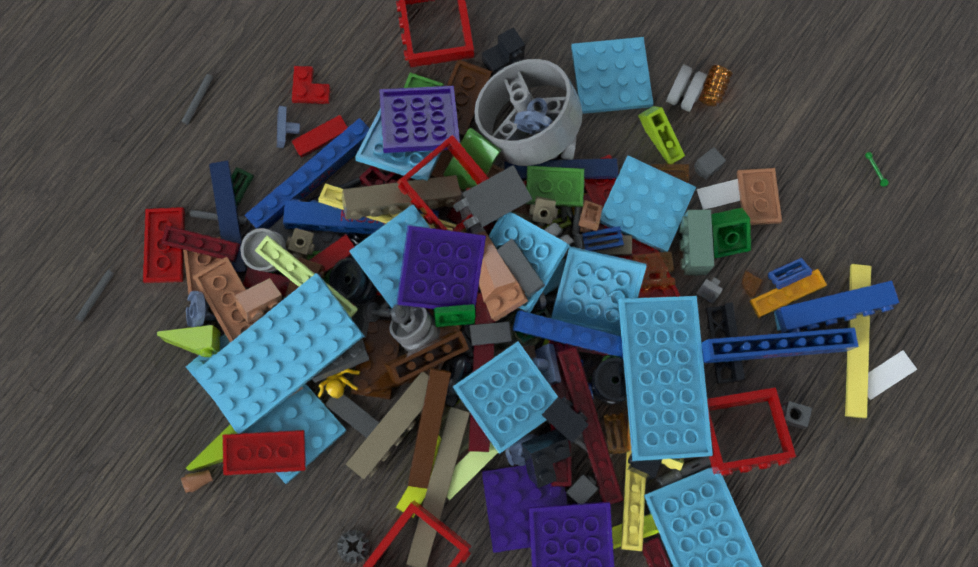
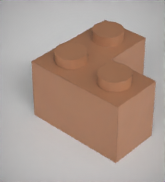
M269 278L235 295L236 306L245 320L250 323L253 320H259L282 301V294Z

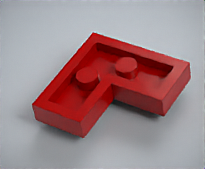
M294 66L292 102L329 104L330 84H312L313 67Z

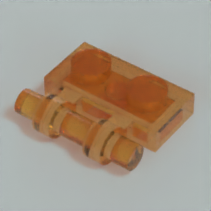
M671 252L632 256L633 261L645 263L647 266L641 288L650 289V287L655 286L664 288L668 287V285H675L674 277L667 278V272L674 271ZM649 274H660V278L650 279Z

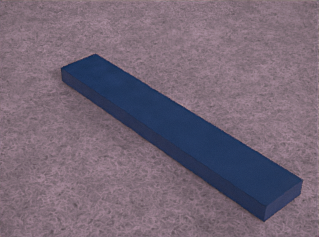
M617 158L548 160L540 164L531 165L584 169V179H614L618 177ZM504 161V170L514 165L522 181H527V166H518Z
M228 160L211 163L209 167L221 239L240 244L236 262H231L237 273L247 272L246 264L241 257L242 237L230 164Z

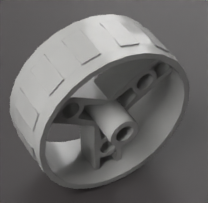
M527 59L504 67L486 82L479 93L475 105V120L482 136L501 149L498 155L501 159L518 166L540 164L559 155L572 143L582 123L583 112L580 99L568 76L558 65L541 59ZM555 86L567 91L566 97L542 98L547 103L546 116L553 122L543 131H535L534 136L524 139L528 133L519 130L517 123L514 124L516 114L527 111L529 102L534 100L529 88ZM510 100L514 110L493 134L496 117L502 107ZM534 103V109L537 112H541V106L538 103Z

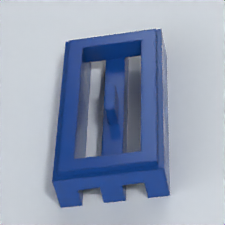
M620 226L582 233L584 247L588 251L595 252L624 246ZM616 232H617L616 235H611V236H606V237H600V238H595V239L587 240V238H590V237H595V236H600V235H606V234H611V233H616ZM615 239L619 240V242L609 243L593 247L588 246V244L599 243Z
M800 258L769 272L768 278L772 279V283L776 284V288L779 290L812 275V270Z

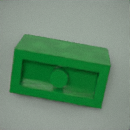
M474 304L434 308L435 326L475 324Z

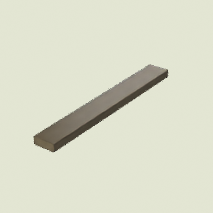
M453 407L449 411L423 507L439 520L442 516L470 412ZM420 517L406 563L413 567L428 566L437 531Z

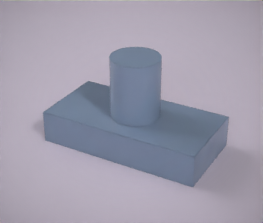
M279 106L276 147L284 148L286 133L299 134L300 123L286 122V107Z
M547 344L536 349V358H533L532 361L549 385L552 386L561 382L554 345Z

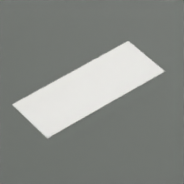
M738 179L697 189L703 210L740 201Z
M903 350L868 373V398L870 400L917 370Z

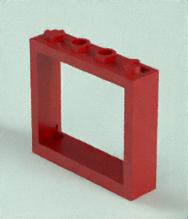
M434 0L396 1L397 12L402 14V17H398L400 28H404V33L401 34L402 43L407 45V50H404L405 61L409 60L410 67L474 58V46L465 0H457L465 46L413 54L406 5Z
M453 135L397 181L399 190L412 199L410 202L417 210L420 209L423 212L425 221L429 225L433 224L436 229L442 230L448 229L415 192L407 180L445 148L451 152L477 185L489 179ZM470 213L451 231L461 232L465 228L463 222L473 217L472 213Z
M776 387L707 399L713 456H709L714 475L721 473V476H728L737 470H740V473L752 471L754 467H759L762 470L770 468L771 464L777 463L778 466L790 464V461L796 457ZM768 401L783 453L723 463L709 411Z
M414 500L362 567H375L376 563L414 513L460 549V552L448 567H456L460 561L464 563L471 554L468 551L471 545Z

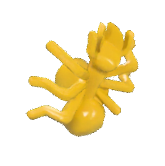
M348 368L327 377L319 385L320 392L318 397L322 396L324 385H326L328 394L335 399L343 396L346 384L354 390H358V387L349 382L342 374H360V371Z

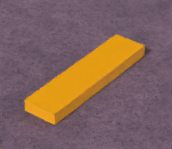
M816 269L808 277L779 290L775 288L749 302L757 317L760 318L826 287L827 284L819 269Z

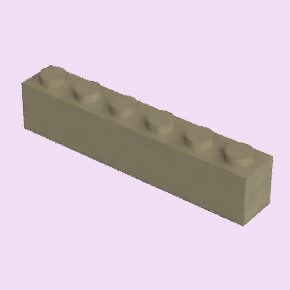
M456 175L430 178L428 181L424 179L407 181L431 210L442 206L453 207L455 203L460 201L461 191ZM398 183L343 189L342 191L346 219L353 220L367 216L378 217L389 213L392 215L398 214L412 205L410 202L412 199L399 190Z
M427 371L419 374L346 463L361 478L365 479L367 475L372 477L378 470L377 463L380 460L384 462L391 454L389 451L391 446L394 444L397 447L404 437L401 434L405 429L410 431L416 424L415 417L422 413L429 377Z

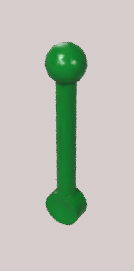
M867 152L865 157L870 160L881 180L880 185L886 187L889 184L888 180L882 176L872 158L873 154Z

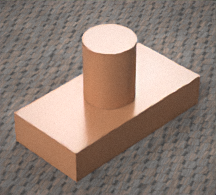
M584 201L578 226H581V232L597 231L603 208L602 205Z

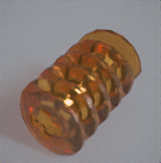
M720 65L711 66L701 91L702 94L699 96V100L707 106L714 107L717 105L716 103H722V97L725 95L724 90H727V84L730 82L729 78L733 75L730 70Z

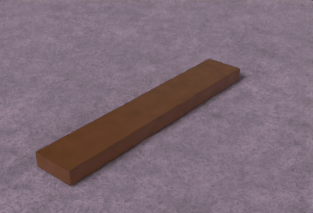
M430 368L408 486L428 489L451 374L450 371Z

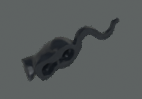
M466 324L464 332L467 339L471 342L469 326L474 324ZM473 351L471 353H462L451 359L449 367L451 374L446 396L457 395L453 386L472 373L473 367L470 359L473 358Z

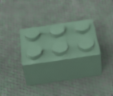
M687 210L685 215L682 216L678 227V232L682 234V240L679 241V250L683 252V258L680 259V268L684 271V275H707L714 267L711 210Z

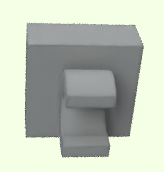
M714 277L712 281L706 279L696 294L713 304L723 289L718 286L720 281Z

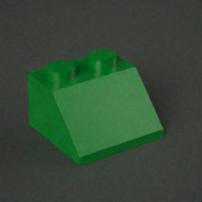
M743 208L711 214L714 258L751 251L750 217Z

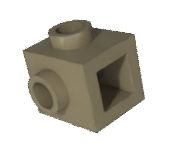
M535 197V203L530 205L529 215L532 216V221H535L536 225L547 226V224H552V220H556L558 209L555 208V199ZM542 210H546L544 214H540Z
M295 228L292 237L289 236L286 242L288 252L298 260L299 257L307 259L308 255L313 254L315 244H313L314 233Z

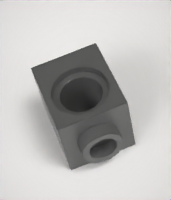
M713 147L696 161L694 168L700 177L707 180L723 167L726 160Z
M791 401L781 405L787 425L800 429L808 427L812 412L811 407ZM791 410L796 411V420L790 416Z
M582 475L566 491V494L576 504L585 503L598 489L595 486L597 483L589 475L587 477Z

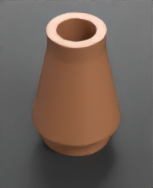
M206 470L185 474L181 481L185 492L193 493L205 484L213 481L210 471Z

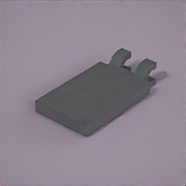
M513 165L463 192L462 194L465 199L458 201L453 207L456 212H459L468 206L473 217L463 222L467 230L479 223L481 228L531 201L532 197Z

